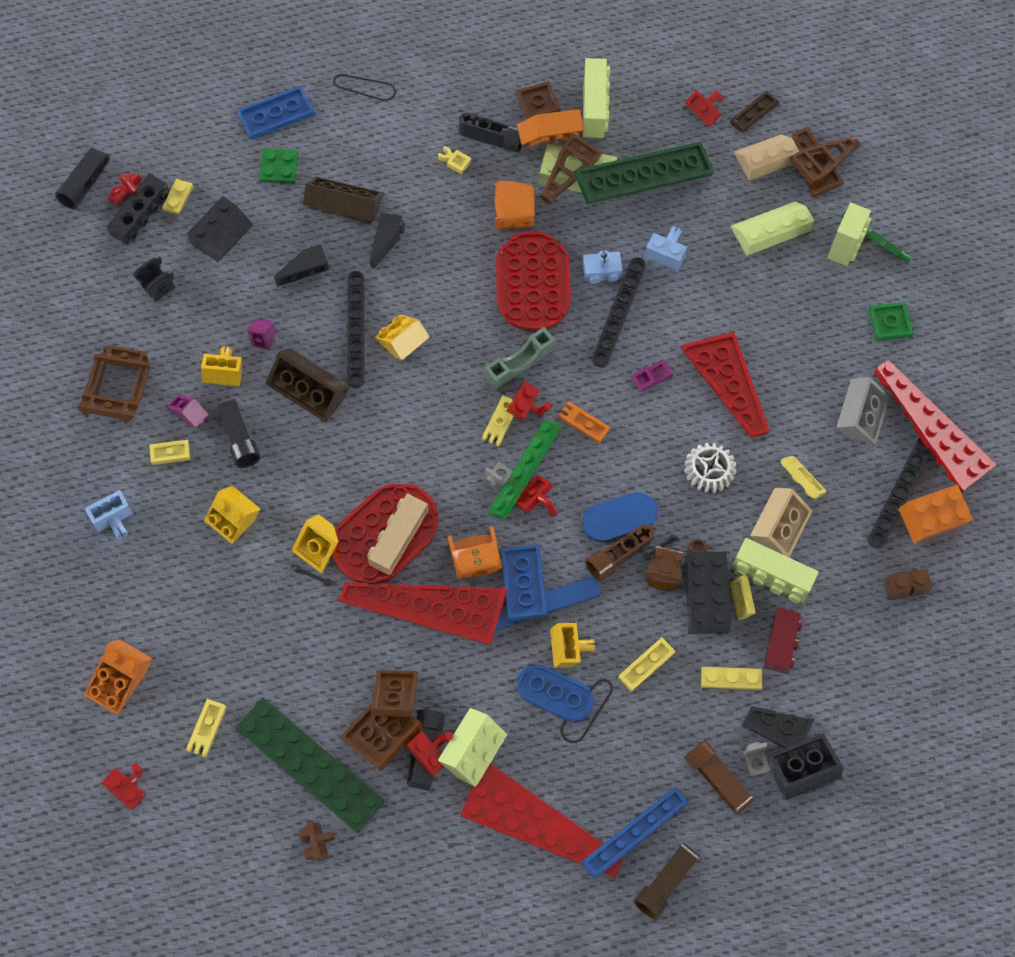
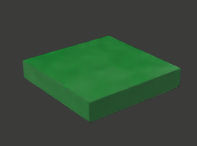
M906 302L869 306L868 309L876 341L913 337L914 334Z

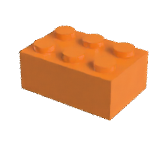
M580 109L539 114L517 124L521 144H529V147L538 146L541 142L544 145H547V143L552 144L555 140H558V143L566 142L572 133L579 136L578 133L585 130Z
M958 485L908 501L899 508V512L914 544L961 528L973 521V517Z

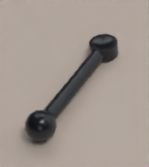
M671 534L670 538L659 546L664 547L671 541H676L677 535ZM656 548L650 553L646 552L644 559L650 560L651 556L655 554Z
M299 565L294 567L296 573L301 572L323 582L325 586H330L332 583L331 579L321 578L302 569Z

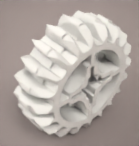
M705 443L704 447L699 444L697 449L693 448L691 454L687 455V460L684 464L686 467L684 472L688 474L687 480H692V486L698 484V491L702 487L705 488V493L708 492L709 488H711L713 494L716 492V488L719 491H723L724 486L729 487L730 482H733V475L736 474V469H734L736 462H733V455L728 456L730 451L729 449L723 451V445L717 448L715 443L712 444V447L708 443ZM718 459L724 464L725 470L718 464ZM714 462L712 469L707 473L708 467ZM695 465L699 466L698 468L703 471V476L698 473Z

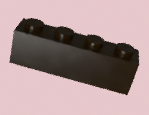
M316 176L305 185L303 205L308 206L312 210L322 209L329 214L339 213L343 214L342 216L345 218L356 217L360 218L362 222H370L377 216L384 192Z
M291 348L278 352L265 383L325 423L343 402L350 387Z

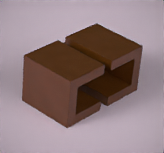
M928 569L910 571L908 575L906 572L891 574L885 580L889 600L906 598L908 595L910 597L925 595L932 589Z

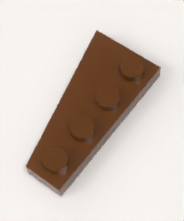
M809 127L792 134V139L799 151L820 145ZM822 154L813 156L821 167L829 163ZM836 168L825 179L812 186L806 180L811 198L842 186L844 182Z

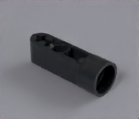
M463 113L459 116L460 135L515 153L520 152L523 145L521 144L518 127L471 113Z
M93 147L90 148L66 181L56 191L55 197L58 202L68 209H77L110 160L109 154Z
M235 398L217 404L232 444L230 453L235 466L238 468H248L260 461L261 455L256 442L249 437Z
M426 709L417 711L416 719L424 726L420 731L433 743L443 733L445 714ZM411 754L407 786L428 791L432 785L433 777Z

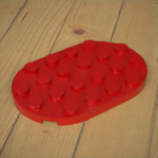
M526 231L510 237V240L501 246L496 259L497 304L499 311L508 323L520 330L537 332L543 327L550 329L563 320L570 307V267L567 251L562 244L553 239V236L543 232Z
M392 483L377 489L345 517L335 530L338 544L333 552V557L339 570L346 577L358 583L379 584L395 577L427 548L434 539L438 529V512L434 501L424 490L408 483ZM409 494L427 503L428 512L391 575H388L370 566L367 555L371 547H375L378 543L377 538L380 532L386 530L389 517L392 514L395 515L398 510L397 504L400 499H404Z

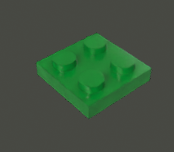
M263 149L259 181L295 184L298 150Z

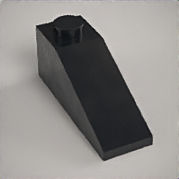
M380 213L370 257L371 268H375L399 241L400 235L404 234L405 223H403L401 215Z
M321 244L312 245L302 250L274 276L276 286L279 287L329 271L328 261Z

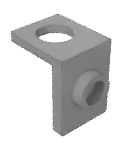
M498 462L492 470L488 467L485 469L486 482L493 487L496 486L501 489L513 471ZM498 469L506 471L504 479L495 473Z
M759 742L751 743L743 753L750 776L770 772L764 753L767 748L766 742L761 744ZM755 758L761 759L763 761V768L755 770L751 765L752 760Z

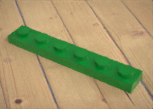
M543 421L489 509L488 513L491 516L506 520L562 428L558 422Z

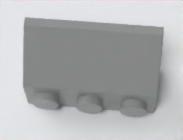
M871 377L851 379L836 428L845 436L876 445L890 396Z

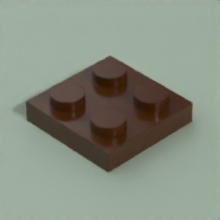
M549 81L516 90V96L526 120L535 115L561 111Z

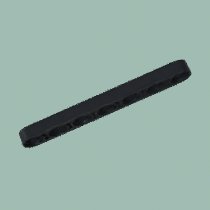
M640 257L631 259L593 354V363L597 367L608 365L641 282L646 263ZM639 263L642 265V269L636 270L632 265ZM633 278L636 280V284L629 285L626 280ZM623 293H627L631 298L623 300L620 296ZM620 308L623 309L625 313L619 316L616 315L614 311ZM610 324H616L618 326V330L611 331L608 328V326ZM609 339L612 341V345L606 347L602 344V341ZM603 355L606 357V361L598 362L596 357Z
M352 271L348 275L347 380L349 386L356 389L362 387L365 381L364 275L360 271ZM354 277L361 278V281L357 284H354L351 282V279ZM354 293H359L361 298L353 300L351 296ZM358 309L361 311V314L353 316L351 312ZM353 326H359L361 327V331L358 333H353L351 331V328ZM355 342L361 344V347L357 350L351 348V345ZM359 359L361 364L355 367L351 365V361ZM359 376L361 381L355 384L351 382V378Z
M920 437L916 441L869 535L868 542L873 548L877 549L885 545L900 515L899 508L906 503L931 453L930 449L924 450L919 446V443L922 442ZM918 457L922 463L915 465L911 459ZM909 472L913 474L914 479L906 480L904 473ZM903 488L906 491V495L899 496L896 493V489ZM890 503L896 504L898 511H890L888 505ZM880 520H888L890 527L885 528L881 526ZM879 535L883 540L882 543H875L872 540V536Z

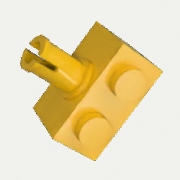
M225 346L221 347L220 355L204 354L201 365L202 383L240 386L243 372L242 357L231 356L232 349L230 347H227L226 352H224Z
M557 623L550 629L554 668H572L581 662L580 652H594L595 645H591L595 643L593 639L578 640L577 623Z

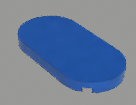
M634 492L594 505L584 514V532L589 538L597 542H609L626 536L643 524L651 526L654 523L658 514L657 504L651 496L642 492Z
M541 664L523 669L518 676L517 686L521 697L526 702L569 722H579L587 718L592 712L594 700L589 687L573 678Z

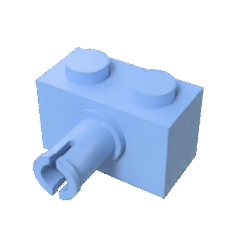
M671 227L667 238L653 233L646 247L645 258L678 271L687 250V246L677 243L682 230L677 228L675 233L676 227Z
M602 250L598 254L583 255L585 282L596 284L604 280L616 282L618 279H621L622 264L620 252L609 253L604 250L603 253Z
M120 490L85 508L98 532L111 526L116 539H122L119 531L122 532L124 537L127 536L128 531L121 520L133 513Z

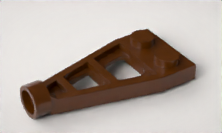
M572 133L562 146L545 190L540 194V198L551 205L557 196L577 181L574 171L565 167L568 156L572 155L582 162V165L578 168L580 169L595 165L602 156V151ZM560 171L569 176L562 185L555 181Z
M855 136L805 148L792 155L790 161L812 186L825 179L851 152L859 149L860 143ZM837 148L841 155L835 158L829 152L830 149ZM822 154L829 163L821 167L813 156Z

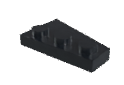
M752 706L741 726L784 749L804 741L815 719L778 713L773 710Z

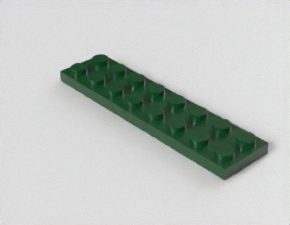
M701 141L584 167L574 171L575 178L587 205L712 176L714 173Z
M263 697L235 727L237 731L357 834L384 804L385 801Z

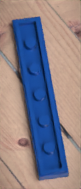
M594 576L546 592L547 614L600 596L601 593ZM507 606L502 607L495 632L528 620L508 622Z
M674 787L583 860L581 865L596 880L687 806L689 802Z

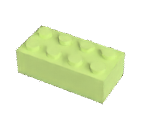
M585 58L583 125L585 130L583 131V137L604 138V132H608L610 66H607V59Z
M547 143L540 170L539 184H547L562 146ZM602 154L595 165L615 161L617 157ZM572 155L568 156L565 162V167L571 171H575L582 165V162ZM560 171L555 181L562 185L569 176ZM577 181L567 188V190L581 192Z
M745 538L731 569L735 575L739 577L748 576L754 584L767 586L774 594L786 595L794 603H804L819 572L748 538Z

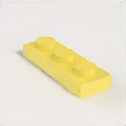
M661 637L618 676V679L633 692L670 659L676 651Z
M701 667V688L762 690V669Z

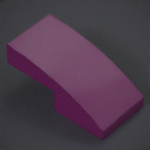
M661 359L649 368L644 367L630 377L639 391L642 392L674 375L664 359Z

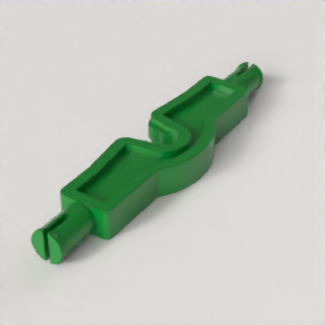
M868 227L865 235L907 264L910 262L912 257Z

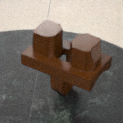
M307 822L306 827L299 830L300 839L304 842L310 840L312 846L304 849L305 859L322 861L329 859L325 843L335 839L334 833H323L320 822Z

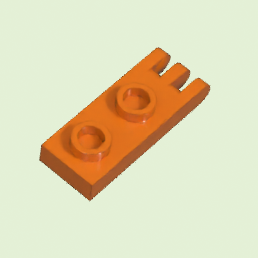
M569 401L566 403V407H563L561 410L562 413L557 415L561 421L598 444L602 442L610 431L608 425Z

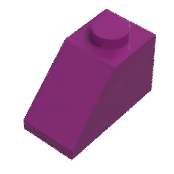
M256 319L247 329L251 345L270 350L276 333L275 324L267 319Z
M180 394L166 407L186 424L195 428L205 422V418L209 415L195 398Z

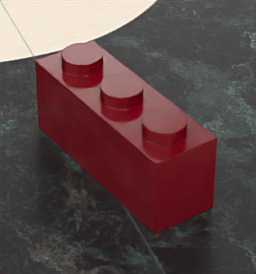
M777 607L763 668L787 674L789 669H793L795 657H792L793 650H797L799 643L796 635L797 631H801L803 620H800L801 613Z

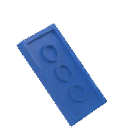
M302 86L236 110L250 140L315 115Z
M539 544L500 548L504 587L508 590L506 594L508 622L548 618Z

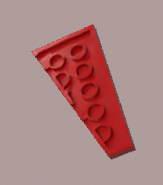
M732 332L681 345L680 349L749 437L754 438L769 434L770 430L735 333Z

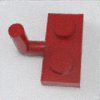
M696 90L686 100L685 104L711 127L722 115L712 104L716 100L722 102L724 97L719 91H714L706 99Z
M139 174L120 175L119 179L122 183L110 191V195L107 197L108 201L112 204H120L129 193H136V186L143 180Z
M523 381L506 411L522 421L529 410L537 416H542L552 408V405L547 402L539 408L533 404L540 391L527 381Z
M537 475L523 490L515 503V507L529 513L540 502L545 505L550 516L555 517L557 511L552 501L545 497L552 489V483Z
M420 731L405 746L433 777L444 767L438 761L441 756L438 748L444 742L452 740L453 734L451 732L444 733L432 743Z
M137 763L132 765L134 772L129 778L123 775L117 768H114L101 783L131 810L146 796L135 785V782L144 773V770Z

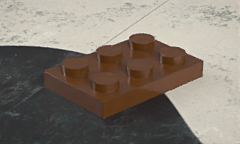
M377 670L371 715L412 717L418 671Z

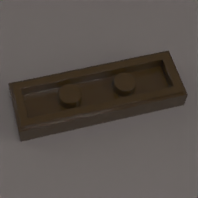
M766 90L731 119L730 124L743 134L778 105L779 100Z

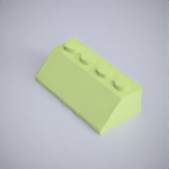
M792 202L731 226V229L746 256L810 232L814 219L806 206L798 202Z

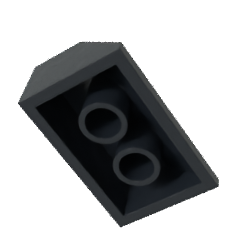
M222 196L189 230L187 235L190 244L218 263L253 224L236 204Z
M824 733L768 755L776 784L785 800L842 778L843 765Z

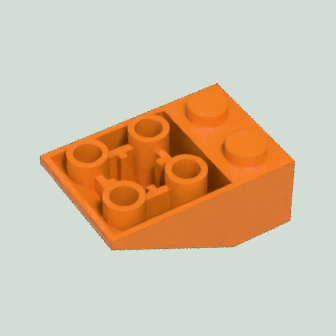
M120 639L109 642L84 695L118 715L146 674L153 658Z

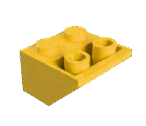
M399 315L393 319L388 327L382 328L375 339L395 358L403 360L430 336L418 319Z
M230 486L218 491L204 521L228 542L233 544L255 521L260 508L234 486Z

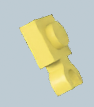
M446 146L443 147V152L447 154H438L440 161H447V167L461 175L471 163L469 156L458 150L452 153L450 148Z

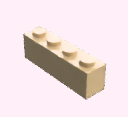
M409 494L404 499H400L397 504L398 510L395 515L392 514L389 517L386 530L380 532L377 538L378 543L375 547H371L367 555L370 566L388 575H391L428 512L427 503Z

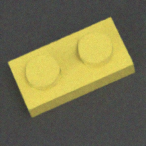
M176 179L162 207L163 211L180 216L194 187L193 184Z
M181 440L150 444L152 465L191 460L189 441Z
M740 576L729 582L737 620L746 619L755 614L748 576Z

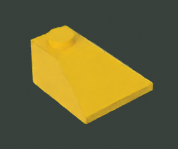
M319 514L306 520L291 551L322 573L338 544L334 526Z

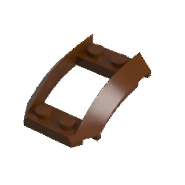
M109 345L103 349L101 354H95L92 371L77 409L87 418L90 414L124 419L125 424L132 420L141 402L149 375L150 363L146 351ZM107 364L140 369L130 401L98 396Z

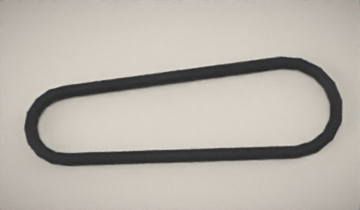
M338 74L333 79V84L340 89L381 101L391 100L396 95L395 86L389 82L346 74ZM345 76L388 84L393 88L394 94L390 98L382 99L338 86L335 81L337 77Z
M600 679L590 688L592 692L598 683L607 682L610 685V692L579 739L570 740L565 737L563 727L567 721L564 720L560 727V733L565 741L577 743L585 737L613 692V685L609 680Z

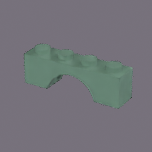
M545 327L532 334L516 353L507 358L499 357L484 367L485 379L495 391L553 352L556 340Z

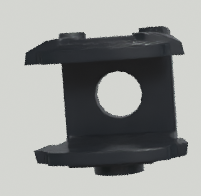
M160 256L148 260L137 268L133 274L134 278L139 281L142 288L155 302L176 288L173 283V271L164 273L160 269V264H162Z

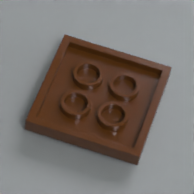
M370 705L340 738L379 771H382L424 726L413 716L371 715Z

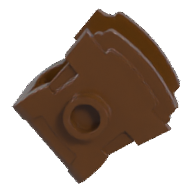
M657 545L653 563H650L646 571L645 580H647L648 585L663 591H674L676 587H679V581L682 579V570L679 568L684 551L671 550Z

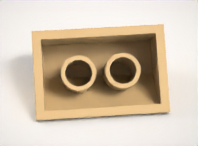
M781 134L734 151V154L750 181L793 165L790 158L799 150L792 138Z
M774 488L750 536L757 543L790 557L812 513V509L793 489Z

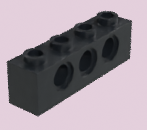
M148 173L137 187V192L129 197L106 226L109 235L127 245L130 241H134L139 229L146 226L150 215L155 214L161 201L167 199L169 195L167 183Z

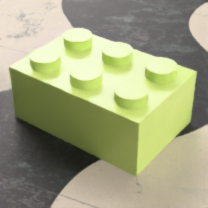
M850 202L837 230L827 257L828 259L848 266L850 261L854 262L871 222V218H869L871 210Z
M470 708L438 761L457 779L476 787L507 734L487 714Z

